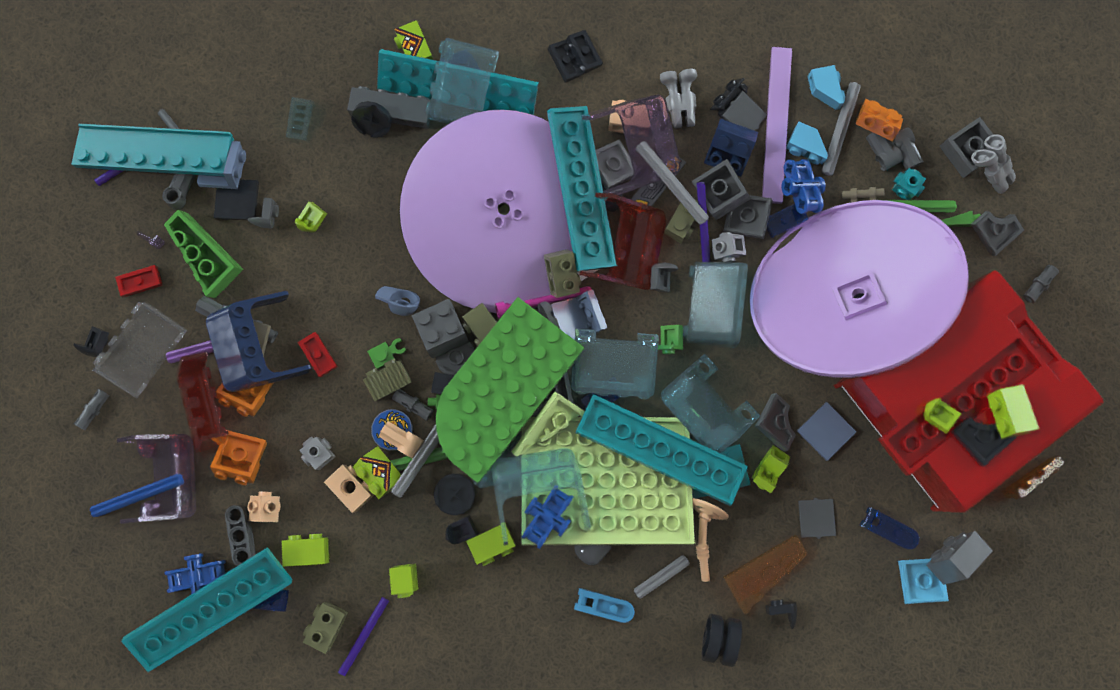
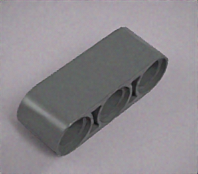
M242 505L231 506L225 512L233 563L237 566L243 563L241 560V553L243 551L248 553V559L256 555L251 521H248L249 511ZM236 509H239L241 512V518L239 520H236L234 518V512ZM240 530L245 534L243 541L237 538V533Z

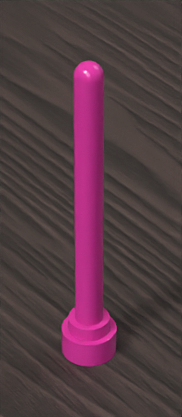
M587 286L580 288L579 293L559 298L547 295L524 302L531 307H536L544 301L553 303L575 298L592 289ZM504 301L495 303L498 319L503 316L511 304L504 303Z

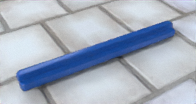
M175 474L91 506V516L99 517L181 486L184 483L183 476Z

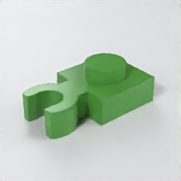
M400 338L395 339L391 346L384 342L367 351L377 370L384 367V363L394 359V354L401 355L407 351L406 348L397 350L396 345L402 342Z

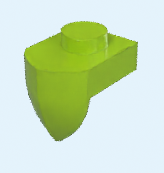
M308 202L300 216L295 219V224L301 231L316 232L327 213L313 202Z
M939 398L928 402L924 410L925 420L946 434L961 415V413L942 402Z

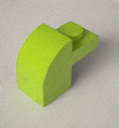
M772 445L753 473V482L760 489L771 493L776 487L779 476L788 466L790 456Z

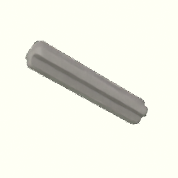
M684 555L680 556L634 588L639 599L643 598L689 566L688 559Z

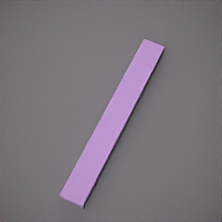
M772 47L762 197L772 198V203L782 204L783 192L781 184L784 180L783 169L786 157L792 49Z

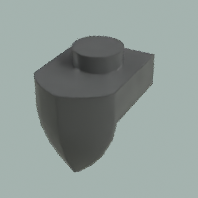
M264 198L262 218H248V221L258 227L273 228L275 217L279 215V206L276 205L277 203L272 198Z
M666 262L654 264L651 270V290L664 293L670 292V272L677 271L678 267Z

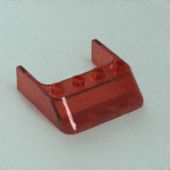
M596 193L595 197L617 204L621 211L614 245L617 266L611 267L607 275L580 271L579 275L643 290L650 289L652 266L658 263L666 225V214L661 209L615 194Z
M207 352L181 357L176 373L196 453L224 444L229 436L228 430L226 431L225 427L220 425L219 419H222L220 407L215 406L214 399H217L214 386L211 387L209 379H212L210 368L206 367Z

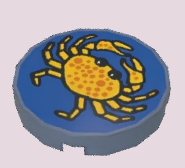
M396 409L385 410L374 419L371 426V435L375 443L381 448L389 451L397 450V447L379 437L380 431L389 421L404 431L413 433V424L404 412Z

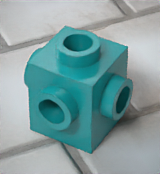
M908 168L904 173L900 171L893 181L896 184L892 191L902 199L911 200L914 196L918 197L925 188L923 183L926 178L915 169Z

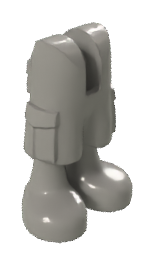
M685 69L679 73L678 77L682 94H679L677 91V73L675 71L661 73L660 81L669 91L666 102L674 128H682L681 112H685L686 126H695L696 95L690 91L691 83L697 78L696 69Z
M995 134L985 139L984 144L987 150H977L972 154L971 159L976 166L985 167L984 174L988 182L992 184L996 192L1002 194L1009 188L1008 184H1013L1016 175L1012 169L1011 158L1006 154L1007 145L1003 136Z

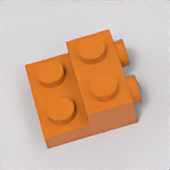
M865 99L856 125L893 142L901 129L903 118L897 111L887 109L876 101Z
M274 382L238 392L227 391L222 383L216 391L217 398L219 399L218 402L227 408L230 405L237 408V412L242 416L247 417L251 415L254 417L264 403L265 395Z
M226 430L210 466L213 474H215L214 476L220 480H227V477L233 478L240 485L253 484L260 469V460L267 442L264 439Z

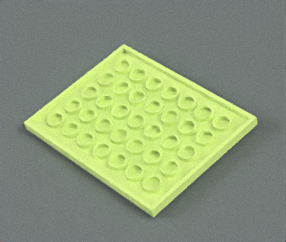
M531 417L524 425L522 436L536 417ZM576 417L568 422L569 426L560 429L555 435L544 442L541 440L530 446L531 450L522 454V535L534 519V516L531 514L527 515L524 513L533 498H538V502L544 504L554 486L557 485L559 486L558 489L568 496H574L565 512L561 515L566 520L570 519L571 522L561 537L558 536V532L552 529L543 545L695 544L692 488L576 434V429L582 417ZM643 417L690 439L689 418ZM522 538V545H536L529 539Z

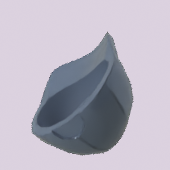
M381 287L375 295L376 299L388 303L392 313L400 316L412 315L420 303V298L416 293L393 287ZM402 298H408L410 300V303L406 300H402Z

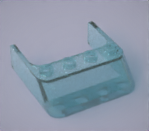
M561 448L519 455L518 457L501 458L491 467L503 546L508 545L503 504L508 498L562 488H574L578 493L584 530L589 531L591 529L581 472L572 450Z

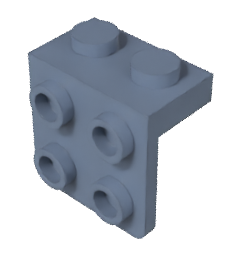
M232 141L223 172L224 176L199 175L197 179L198 186L238 189L242 169L246 161V151L242 149L240 142Z
M594 290L586 291L576 298L551 304L553 310L551 313L557 318L560 329L574 340L595 335L607 328Z

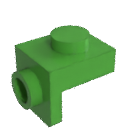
M683 325L661 326V345H655V350H662V354H675V350H683Z

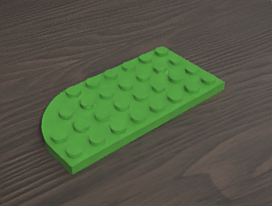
M519 297L515 299L448 383L440 396L437 406L436 429L443 451L453 464L477 483H480L585 349Z

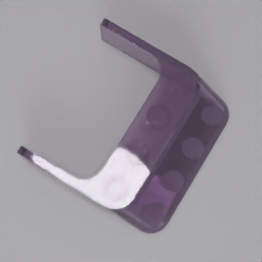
M651 95L625 101L582 116V120H594L616 112L621 119L633 167V177L625 184L603 191L605 197H615L662 180L636 150V147L641 142H647L673 175L679 172L681 166L667 104L661 95Z

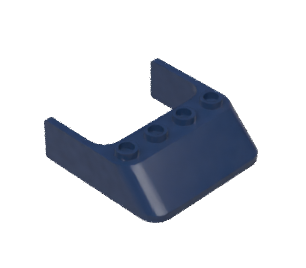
M288 291L238 301L209 314L207 317L206 328L221 380L227 391L238 392L309 373L311 370L310 365L282 372L270 371L265 364L250 309L286 301L289 296Z

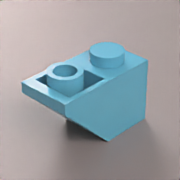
M835 65L812 69L807 76L812 95L835 110L840 109L845 102V93L840 88V73L836 72Z
M798 122L786 149L790 150L789 152L794 156L802 155L807 157L808 161L813 164H823L828 154L818 130Z

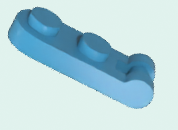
M579 588L578 603H575V610L624 623L629 622L633 618L634 608L630 602ZM587 598L594 599L592 607L586 605Z

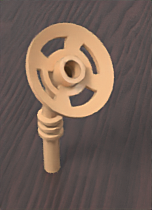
M693 498V508L700 513L698 516L700 518L698 545L696 546L697 559L700 562L701 580L708 582L710 580L708 566L710 555L709 546L706 544L707 522H710L711 519L726 520L729 515L711 503Z

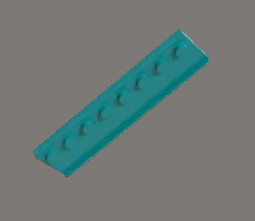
M79 124L80 128L72 165L76 168L224 176V168L234 138L230 132Z

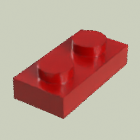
M156 265L115 277L121 297H127L163 286L158 266Z
M313 332L298 342L318 377L321 378L338 367L317 332Z

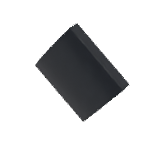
M586 30L568 35L566 40L551 44L548 47V51L565 83L603 64Z

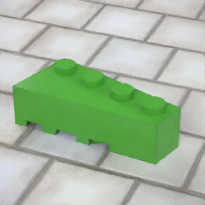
M177 210L164 224L174 243L181 250L185 262L192 269L195 279L202 286V291L206 297L216 298L243 270L188 213Z

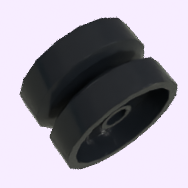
M709 614L703 634V661L715 663L719 657L722 665L735 666L742 635L740 619L729 617L724 623L721 615Z

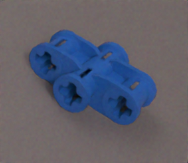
M807 159L796 162L794 160H787L783 169L786 178L781 184L783 194L785 196L793 194L796 209L800 214H805L808 211L813 213L821 212L824 206L821 196L825 190L824 179L822 177L814 178L811 164Z
M557 485L554 486L544 504L538 502V498L534 497L524 512L527 515L531 514L534 516V519L526 528L522 538H527L535 543L538 549L543 546L552 529L558 532V536L561 537L571 522L570 519L566 520L561 515L565 512L574 496H568L559 490Z
M203 553L184 557V560L187 561V568L164 572L168 578L169 589H167V593L191 588V594L195 593L225 574L224 564L226 560L203 564Z

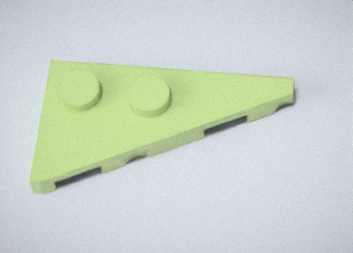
M554 391L511 452L517 457L531 450L530 446L540 440L544 442L555 435L560 429L569 426L568 422L578 416L583 417L585 411Z

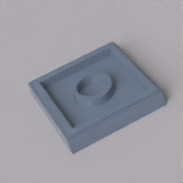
M827 402L797 430L826 461L856 433Z

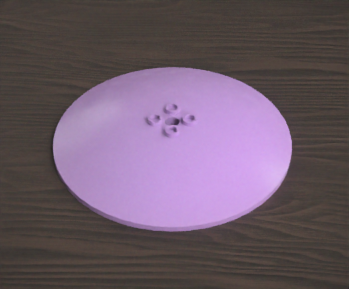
M489 110L474 113L451 122L439 130L426 142L414 158L407 172L401 193L400 219L403 237L407 249L422 275L438 291L451 300L472 309L483 303L490 313H497L495 303L504 301V303L512 304L517 297L526 301L551 295L544 254L565 249L572 251V245L548 121L528 113L511 110ZM500 204H507L510 209L509 213L506 215L500 214L498 206Z
M870 200L847 203L826 209L810 216L787 231L762 259L754 276L750 293V309L753 323L765 345L777 357L789 365L808 373L828 377H858L895 368L930 348L955 321L963 306L968 289L969 276L965 252L954 232L944 222L929 212L912 205L893 201ZM802 227L786 246L773 253L785 238ZM858 293L864 294V296L861 298H854V296Z

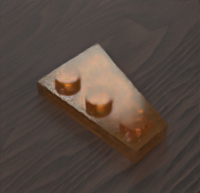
M1052 456L1001 492L1006 498H1024L1048 476L1057 473L1060 470L1059 467L1064 464V461L1060 456Z

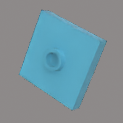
M931 559L898 561L905 604L949 601L946 584L943 585L926 565Z

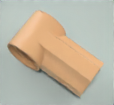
M389 421L384 425L379 435L380 438L397 447V450L412 459L424 442L423 439L409 431H404Z

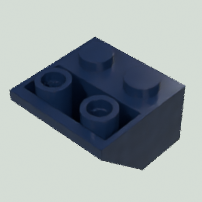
M720 119L704 163L715 167L727 159L736 174L742 176L756 143L758 132Z

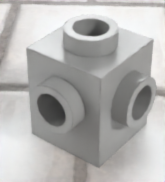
M727 232L720 234L719 238L712 239V251L715 260H723V263H732L736 261L735 258L746 255L744 235Z
M310 437L302 444L304 447L300 449V452L303 454L301 456L302 460L308 466L312 465L315 470H321L336 457L330 450L332 448L331 444L325 438Z

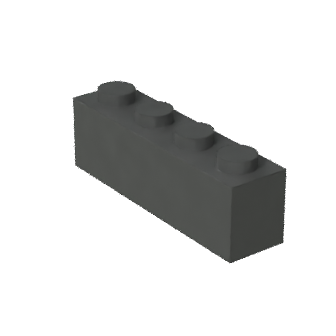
M363 86L358 88L352 87L347 108L350 116H352V112L357 104L370 101L386 108L392 117V123L429 129L433 105L427 97L417 96L416 98L409 97L405 93L391 94L382 89L372 91Z

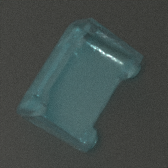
M694 262V266L690 265L689 277L692 278L693 287L689 321L687 325H683L685 343L734 349L739 345L748 270L747 263Z

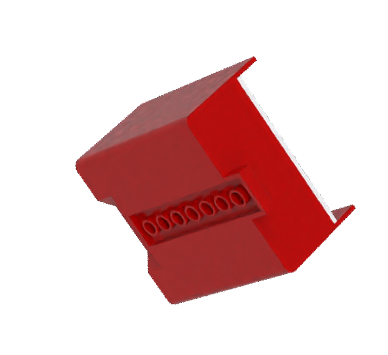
M991 271L968 283L965 301L955 321L945 334L926 351L895 368L865 376L843 377L833 385L835 388L842 387L879 433L881 437L877 440L905 475H912L933 501L934 505L930 507L931 510L941 512H967L1104 403L1101 395L1082 372L1064 360L1028 317L1022 299L997 271ZM1024 385L1039 429L1017 436L1014 441L989 463L981 467L951 431L967 417H971L976 422L985 425L995 423L996 420L989 406L987 395L1000 389ZM934 399H941L942 402L961 413L947 434L924 418L926 404Z

